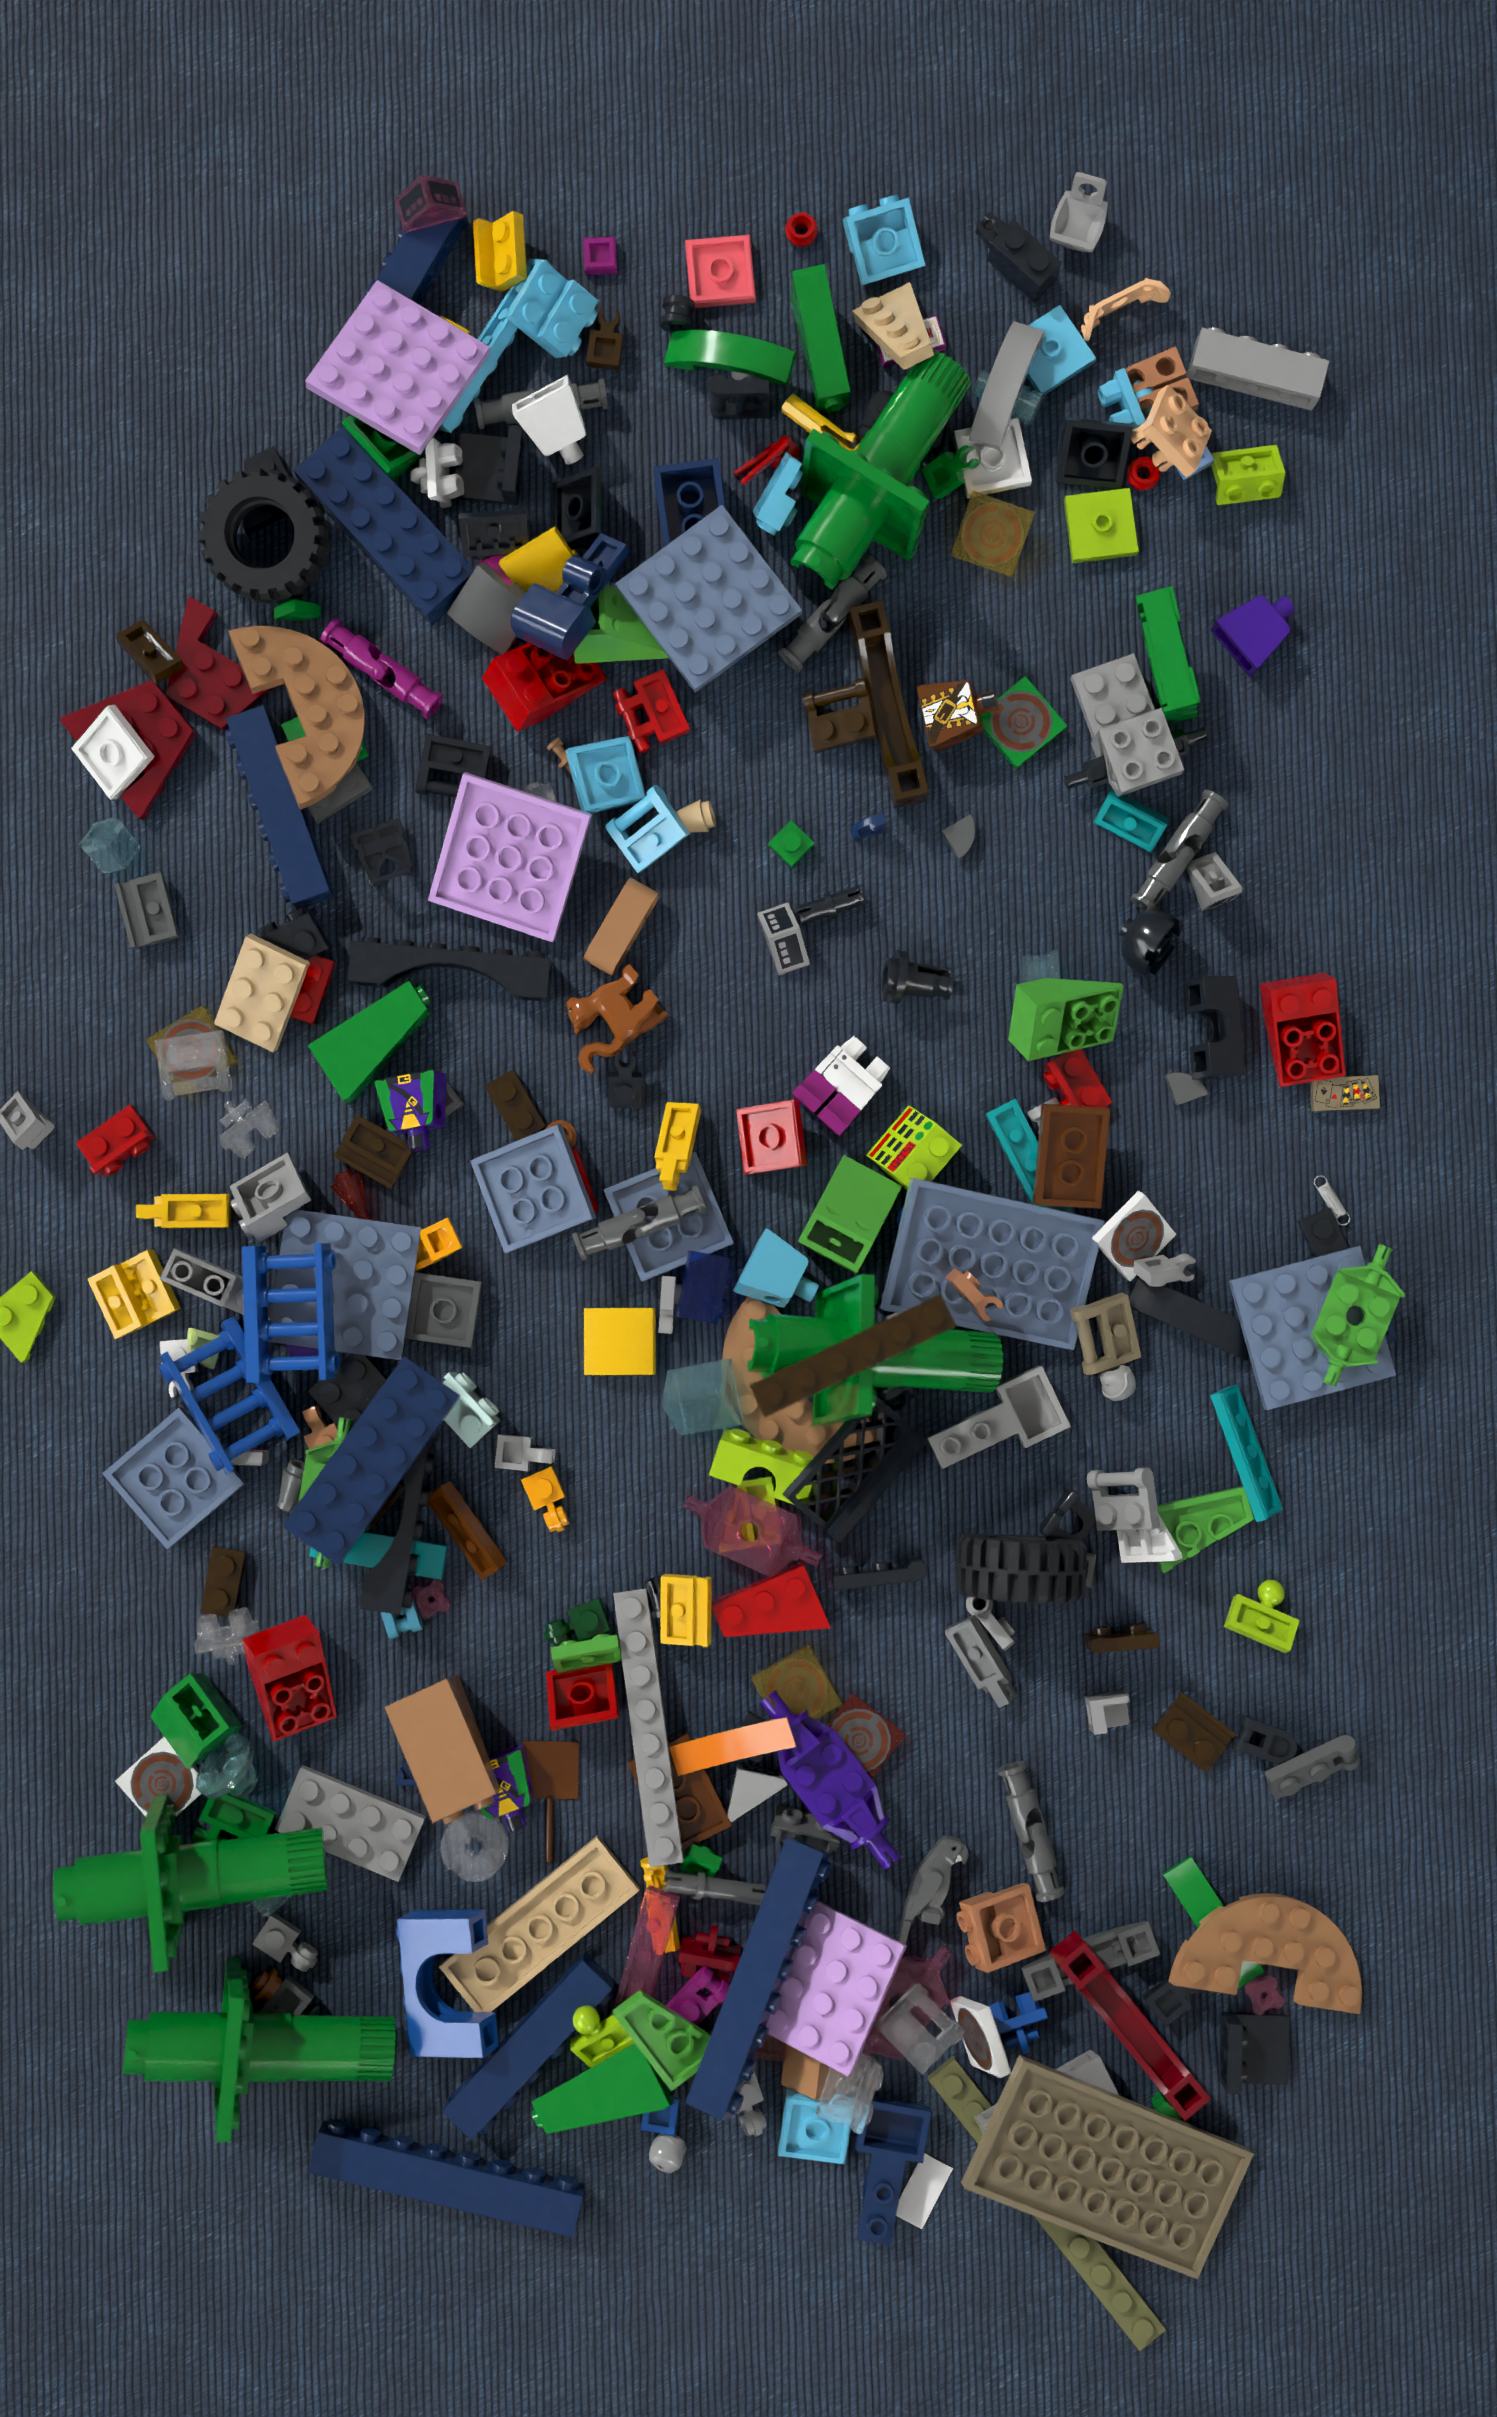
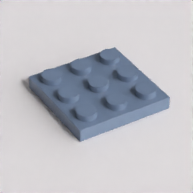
M562 1124L554 1125L470 1160L505 1254L597 1218Z
M696 1151L692 1153L687 1172L680 1173L676 1191L663 1190L662 1182L659 1180L661 1172L657 1171L656 1168L604 1189L614 1216L631 1212L636 1208L669 1195L676 1197L691 1191L695 1185L698 1186L707 1213L702 1214L699 1212L683 1218L680 1224L626 1244L641 1282L734 1244ZM656 1216L645 1217L647 1223L653 1221Z
M182 1407L176 1409L102 1473L167 1550L172 1548L246 1484V1481L235 1469L228 1475L224 1473L223 1469L220 1471L215 1469L208 1456L212 1452L198 1425Z

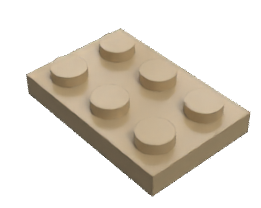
M251 933L245 936L214 1024L271 1052L276 1051L280 1045L310 962Z

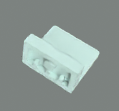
M449 1372L444 1376L446 1380L443 1383L461 1397L444 1421L471 1448L501 1421L496 1416L500 1411L487 1397L480 1399L473 1391L477 1387L476 1384L464 1372L462 1374Z

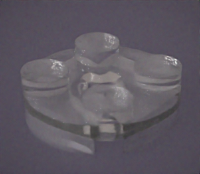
M469 1811L463 1813L464 1816L449 1823L441 1839L440 1851L442 1860L450 1871L452 1870L465 1881L478 1882L492 1877L502 1867L509 1851V1838L505 1827L500 1823L498 1817L486 1820L481 1811ZM473 1837L484 1844V1847L480 1848L478 1855H474L472 1849H466V1844L470 1843Z

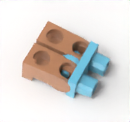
M1176 346L1133 364L1126 369L1123 368L1115 371L1113 380L1099 387L1098 396L1102 406L1107 407L1119 402L1122 410L1110 415L1109 422L1133 424V429L1139 427L1146 422L1158 392L1168 384L1176 393L1184 397L1188 406L1196 413L1199 403L1189 378H1185L1187 373Z

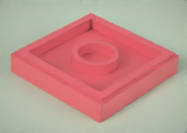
M750 235L685 240L690 299L695 302V308L756 303Z

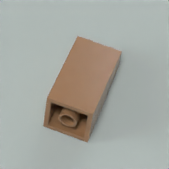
M459 1675L447 1678L384 1707L433 1823L440 1819L443 1820L444 1824L450 1823L464 1816L461 1810L474 1804L475 1809L478 1810L495 1802L493 1795L497 1794L501 1789Z

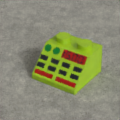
M908 1105L866 1156L908 1191L911 1177L931 1182L962 1145L937 1123Z

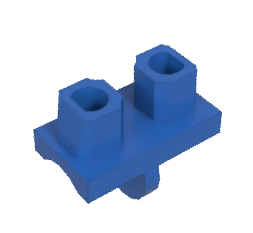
M1030 1992L1015 1997L1021 2015L1008 2019L1003 2001L988 2005L999 2035L1016 2030L1017 2035L1005 2038L1007 2048L1021 2045L1023 2054L1030 2053L1027 2042L1039 2039L1036 2028L1023 2032L1022 2028L1047 2020L1045 2008H1040L1038 2001L1033 2002Z

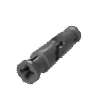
M604 378L599 379L598 383L578 386L577 383H571L580 413L582 410L602 407L603 410L608 409ZM540 389L502 394L501 398L481 401L479 398L474 399L479 429H485V425L505 422L507 425L517 424L518 421L513 415L512 404Z
M866 555L862 559L863 564L852 576H849L848 579L843 580L835 589L831 599L823 602L797 630L796 638L786 648H781L778 651L781 659L796 672H800L803 669L802 664L814 651L818 652L841 627L847 618L846 615L850 612V608L860 606L869 596L868 591L878 580L886 578L887 573L884 567L870 555ZM820 615L824 621L833 625L826 632L822 631L819 626Z
M1204 790L1201 795L1202 800L1193 813L1189 812L1163 852L1147 872L1145 883L1137 894L1134 893L1131 896L1130 900L1133 904L1143 911L1157 910L1156 906L1166 891L1170 892L1189 862L1212 832V824L1221 811L1227 809L1229 804L1223 797L1213 791Z
M695 1185L689 1192L676 1197L669 1195L636 1208L631 1212L598 1223V1227L581 1234L578 1232L572 1233L579 1255L582 1261L588 1259V1255L606 1248L610 1251L636 1239L680 1224L681 1220L699 1212L705 1214L707 1209L698 1186ZM647 1216H656L650 1223H647L645 1218Z
M1016 1761L999 1767L997 1771L999 1776H1003L1008 1793L1005 1798L1021 1843V1850L1028 1873L1033 1875L1038 1891L1036 1899L1039 1902H1046L1063 1896L1065 1889L1064 1886L1060 1885L1055 1870L1057 1862L1051 1842L1047 1836L1035 1790L1030 1788L1025 1772L1027 1767L1026 1761ZM1029 1814L1032 1821L1026 1823L1027 1815Z

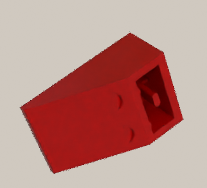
M531 643L493 658L482 677L517 732L545 720L607 679L596 662L575 664L574 653L567 661Z
M1324 972L1260 983L1263 1018L1279 1087L1346 1076L1336 978Z
M306 1615L242 1638L248 1669L273 1742L337 1718L320 1633Z

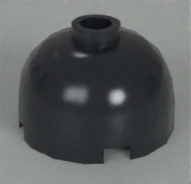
M1148 910L1140 913L1134 920L1129 918L1120 931V936L1123 937L1121 952L1128 966L1146 978H1150L1149 973L1155 975L1175 948L1171 944L1174 934L1180 937L1183 927L1182 920L1162 910Z

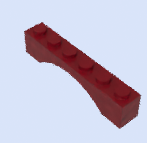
M1075 1930L1049 1951L1058 1965L1115 2033L1184 2121L1211 2099Z

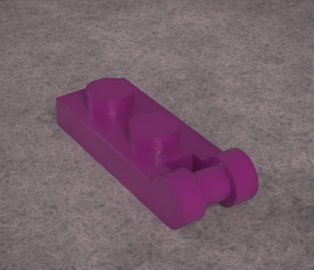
M702 1966L665 2006L698 2026L718 2003H722L725 2000L730 1985L724 1980H717L713 1976L712 1970ZM705 1987L710 1992L706 1994L701 1989Z

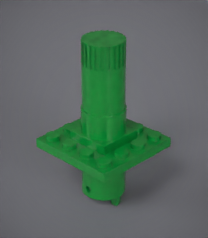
M935 350L933 351L934 356L910 368L872 428L866 432L855 450L849 451L841 446L833 435L827 432L820 433L814 428L806 439L799 494L819 506L795 541L797 551L790 563L797 568L801 564L811 568L825 580L824 585L832 590L839 580L849 578L873 540L910 562L917 551L930 500L926 499L925 494L914 486L908 487V485L919 470L922 460L971 386L970 377L967 376L968 374L963 370V367L944 353Z
M861 1274L816 1293L815 1317L768 1314L764 1320L749 1319V1330L754 1331L755 1342L752 1360H748V1371L761 1372L762 1377L766 1378L881 1323L876 1321L874 1315V1306L877 1304L879 1295L878 1287L875 1285V1275ZM951 1329L813 1395L812 1426H829L872 1415V1410L876 1405V1391L873 1387H910L991 1393L997 1388L1003 1369V1352L1001 1341L998 1339L999 1336L996 1333Z
M167 1795L154 1796L140 1830L142 1849L76 1858L75 1866L55 1868L53 1880L54 1906L58 1922L78 1919L80 1926L148 1917L154 1973L168 1971L171 1959L176 1958L177 1947L180 1945V1936L183 1934V1925L186 1922L185 1912L223 1907L225 1904L328 1891L326 1848L322 1827L222 1841L217 1839L182 1844V1835L172 1836L173 1825L176 1824V1812L174 1804L168 1805Z
M226 1958L221 2012L150 2011L149 2020L128 2019L123 2074L144 2075V2082H215L216 2142H231L232 2129L239 2128L240 2107L238 2094H247L248 2082L390 2081L395 2055V2019L393 2016L291 2015V2013H253L252 2002L249 2000L247 1969H241L240 1958Z

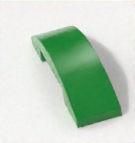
M684 330L672 332L664 365L696 371L697 366L751 374L760 377L762 380H769V383L788 386L796 353L785 347L748 336L709 330Z
M1191 1856L1163 1873V1876L1197 1929L1200 1927L1199 1922L1219 1906L1224 1907ZM1242 1962L1238 1989L1264 1973L1260 1963Z

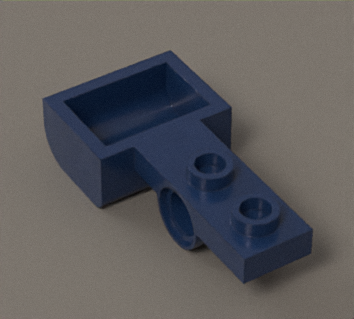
M600 533L583 557L573 555L567 560L562 572L563 584L557 592L533 583L516 605L511 615V628L516 637L568 661L596 623L589 608L630 554L627 544Z
M869 2095L862 2096L854 2140L855 2150L869 2153L871 2156L864 2179L863 2202L857 2230V2240L891 2246L906 2160L923 2163L932 2113L929 2106Z

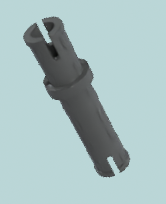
M666 1870L663 1883H667V1885H663L665 1893L672 1892L691 1895L695 1900H701L702 1897L761 1906L765 1895L761 1891H766L765 1884L705 1876L704 1872L698 1871L695 1874Z

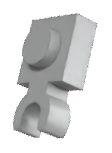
M662 1276L659 1333L673 1334L675 1304H681L682 1284H676V1277Z

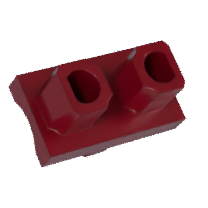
M711 1925L710 1934L697 1932L696 1937L682 1935L678 1962H681L682 1976L692 1978L701 1966L714 1968L713 1976L717 1980H724L729 1984L740 1961L742 1946L729 1944L730 1938L717 1936V1925Z

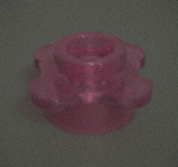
M434 1580L427 1587H416L414 1589L413 1599L417 1600V1606L420 1609L419 1615L422 1618L428 1619L438 1611L446 1612L449 1610L451 1602L445 1597L443 1582ZM433 1596L435 1600L434 1602H429L428 1598Z
M1271 1975L1256 1979L1245 1986V1993L1253 2003L1251 2009L1257 2015H1263L1266 2010L1273 2007L1279 2009L1284 2004V1998L1278 1993L1276 1988L1277 1980ZM1263 1992L1267 1993L1266 1998H1262L1261 1995Z

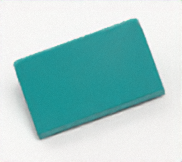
M1111 789L1093 823L1152 853L1168 825L1169 818L1126 795L1118 797L1115 791Z

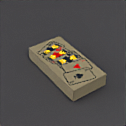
M1378 1075L1337 1077L1310 1082L1311 1112L1379 1109Z

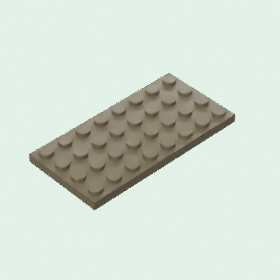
M1019 2055L961 2184L966 2190L1198 2279L1254 2153L1247 2147L1176 2118L1161 2114L1154 2109Z

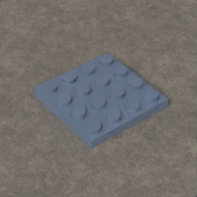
M723 505L719 506L615 583L616 589L695 693L802 614L800 606Z
M294 1210L287 1214L285 1221L288 1226L283 1229L280 1255L315 1254V1243H331V1250L335 1251L336 1268L332 1270L335 1351L401 1360L419 1249L420 1231L422 1228L304 1210ZM315 1267L277 1269L274 1289L316 1288ZM317 1301L272 1303L270 1321L272 1323L317 1322ZM318 1335L272 1337L270 1341H267L318 1349Z
M1360 1246L1229 1280L1264 1410L1274 1409L1396 1376L1387 1340L1384 1336L1375 1358L1378 1360L1377 1364L1346 1366L1342 1371L1337 1387L1322 1382L1330 1363H1327L1328 1358L1316 1347L1310 1336L1338 1268L1366 1266ZM1352 1306L1347 1310V1321L1351 1325L1359 1324L1363 1317L1362 1311L1357 1306Z

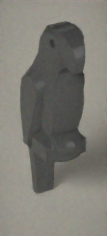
M944 1835L936 1842L931 1851L915 1869L902 1915L898 1937L899 1942L906 1945L910 1925L915 1916L923 1922L936 1925L942 1922V1919L945 1917L942 1903L950 1887L951 1866L960 1861L962 1864H965L969 1856L968 1848L961 1839Z

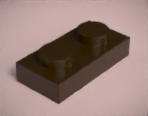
M144 619L116 634L118 644L155 684L184 669L182 659Z
M513 1069L484 1085L516 1141L546 1128L545 1123Z
M216 1545L212 1546L200 1613L232 1619L236 1617L248 1551Z

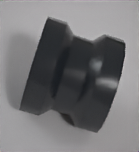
M683 295L665 296L662 304L665 314L661 317L660 327L669 333L692 330L693 321L690 319V316L695 310V302Z

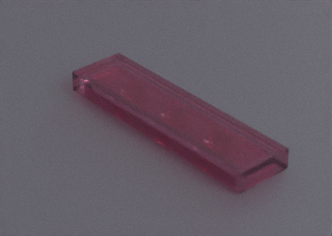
M648 1885L646 1888L614 2009L639 1990L644 1991L651 1997L654 1996L681 1896L670 1892L665 1893L662 1889Z

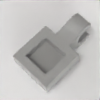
M1183 1253L1170 1259L1164 1255L1134 1260V1273L1148 1285L1154 1287H1161L1166 1285V1283L1179 1280L1188 1282L1194 1279V1274L1189 1270H1184V1268L1189 1264H1194L1196 1259L1189 1254Z
M498 1434L494 1468L530 1471V1461L555 1463L556 1449L532 1447L533 1437Z

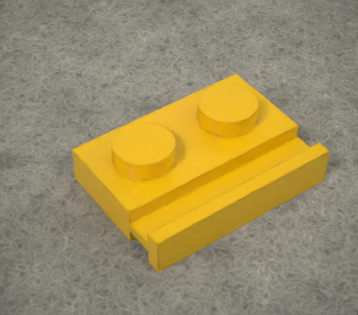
M677 1574L662 1575L661 1643L688 1646L702 1645V1647L711 1645L712 1577L703 1578Z

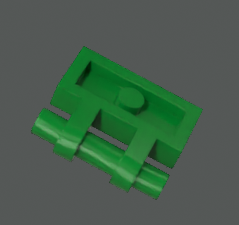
M215 1786L199 1819L210 1824L211 1828L208 1832L197 1827L192 1840L196 1842L217 1839L219 1841L227 1840L220 1837L222 1830L239 1838L268 1835L277 1812Z

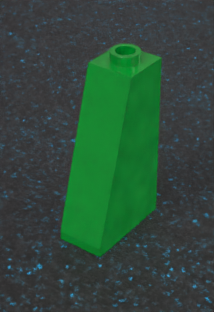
M825 264L792 271L791 304L817 412L826 410V412H836L843 409L845 405H849L850 387Z
M410 981L406 982L308 1045L345 1103H352L431 1014L427 1007L431 1000L421 985L415 988Z
M633 2044L532 2101L534 2107L532 2116L538 2128H544L546 2134L663 2110L675 2102L665 2082L637 2045Z

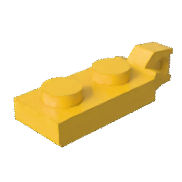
M666 1103L654 1157L656 1169L661 1172L659 1180L662 1182L663 1190L676 1191L680 1173H686L690 1165L701 1114L699 1104Z
M161 1194V1196L155 1197L154 1205H136V1218L154 1219V1226L161 1228H231V1195Z

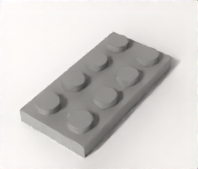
M302 1765L275 1827V1831L283 1833L322 1827L326 1852L399 1882L426 1816Z

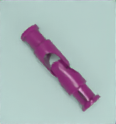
M338 618L332 620L322 633L321 643L323 645H330L343 654L345 661L356 669L369 674L375 682L402 702H409L423 712V717L426 719H430L441 706L444 700V695L441 692L435 693L422 684L420 677L390 656L383 654L381 650L363 636H356L342 626V621ZM393 672L396 677L395 683L386 679Z

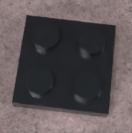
M351 1353L340 1363L335 1379L320 1380L308 1392L337 1426L339 1424V1417L346 1418L345 1431L347 1419H353V1427L388 1378L367 1355Z

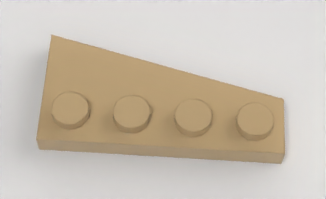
M910 282L879 298H870L864 301L860 307L852 310L855 322L904 370L934 356Z

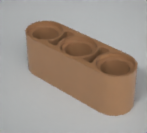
M630 877L590 943L583 960L613 976L644 926L660 894Z

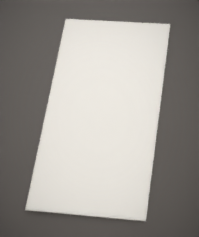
M924 2153L923 2163L917 2164L899 2199L896 2216L922 2229L953 2168Z

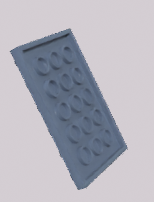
M911 1177L880 1308L890 1312L902 1313L941 1294L956 1326L1074 1351L1078 1331L1076 1322L1071 1319L1070 1309L1085 1305L1099 1248L1092 1237L1104 1226L1105 1221ZM953 1269L963 1274L968 1270L981 1283L978 1290L983 1295L989 1294L1000 1299L1003 1304L1001 1309L997 1308L993 1303H988L985 1306V1313L991 1318L989 1321L980 1318L975 1308L945 1279Z

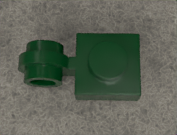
M600 1597L568 1608L567 1611L571 1622L565 1624L564 1618L547 1623L545 1624L546 1631L544 1635L546 1639H550L551 1644H556L569 1639V1631L573 1629L578 1642L610 1631L611 1628Z

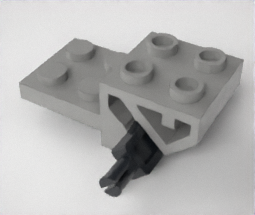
M1134 653L1076 673L1070 678L1093 739L1091 745L1096 758L1082 764V771L1063 777L1068 790L1087 783L1089 788H1093L1109 782L1119 797L1181 775L1184 767L1180 757L1189 753V746L1208 740L1204 727L1186 734L1182 729L1170 732L1162 708L1154 709Z

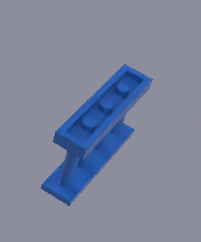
M315 1243V1254L269 1256V1253L266 1252V1246H242L246 1383L270 1381V1374L273 1371L319 1369V1380L336 1378V1372L340 1368V1358L338 1352H335L332 1270L336 1268V1254L334 1250H331V1243ZM315 1267L316 1288L271 1290L267 1286V1273L270 1269ZM317 1301V1322L272 1323L268 1320V1307L271 1303ZM318 1335V1356L273 1357L272 1354H269V1342L267 1341H270L272 1337Z
M235 1316L222 1322L220 1326L222 1332L218 1334V1338L175 1361L172 1360L167 1351L161 1354L160 1360L162 1364L158 1366L167 1384L173 1381L210 1446L212 1452L208 1456L217 1471L223 1469L226 1475L234 1470L230 1462L232 1459L274 1436L277 1438L282 1436L285 1442L300 1433L271 1379L270 1381L252 1383L255 1390L251 1392V1396L207 1420L199 1408L198 1401L241 1378L246 1380L245 1334ZM224 1349L227 1351L233 1349L239 1360L235 1362V1367L189 1390L180 1374L181 1372ZM257 1407L260 1409L266 1407L272 1418L268 1420V1425L225 1449L222 1448L214 1434L215 1430Z

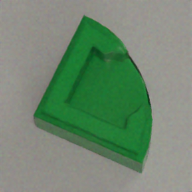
M298 599L290 600L274 608L275 620L306 621L321 617L320 605Z
M1158 2090L1151 2098V2103L1155 2110L1166 2116L1181 2120L1182 2117Z

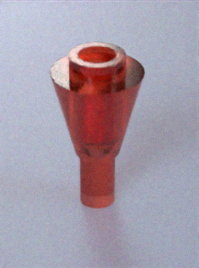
M350 1168L333 1176L335 1183L331 1184L330 1187L345 1205L354 1212L356 1218L372 1220L365 1206L366 1199L360 1171L353 1174Z

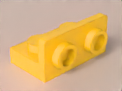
M512 211L493 223L480 218L474 220L473 232L477 283L503 292L527 279L523 214Z

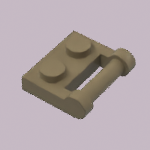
M1119 1293L1088 1305H1080L1070 1309L1071 1319L1076 1322L1083 1353L1082 1369L1084 1374H1096L1141 1358L1127 1294ZM1096 1317L1104 1352V1356L1097 1358L1089 1319Z

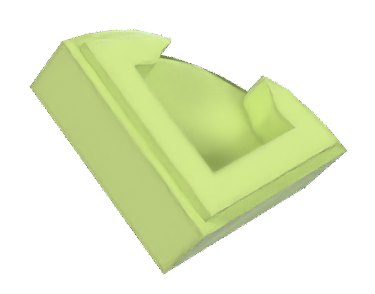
M188 1328L187 1342L190 1352L219 1336L198 1329ZM219 1353L200 1362V1364L206 1368L214 1369Z

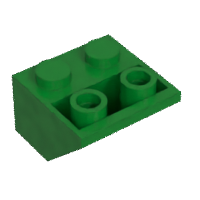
M204 1673L188 1674L163 1695L150 1715L188 1770H191L243 1727Z

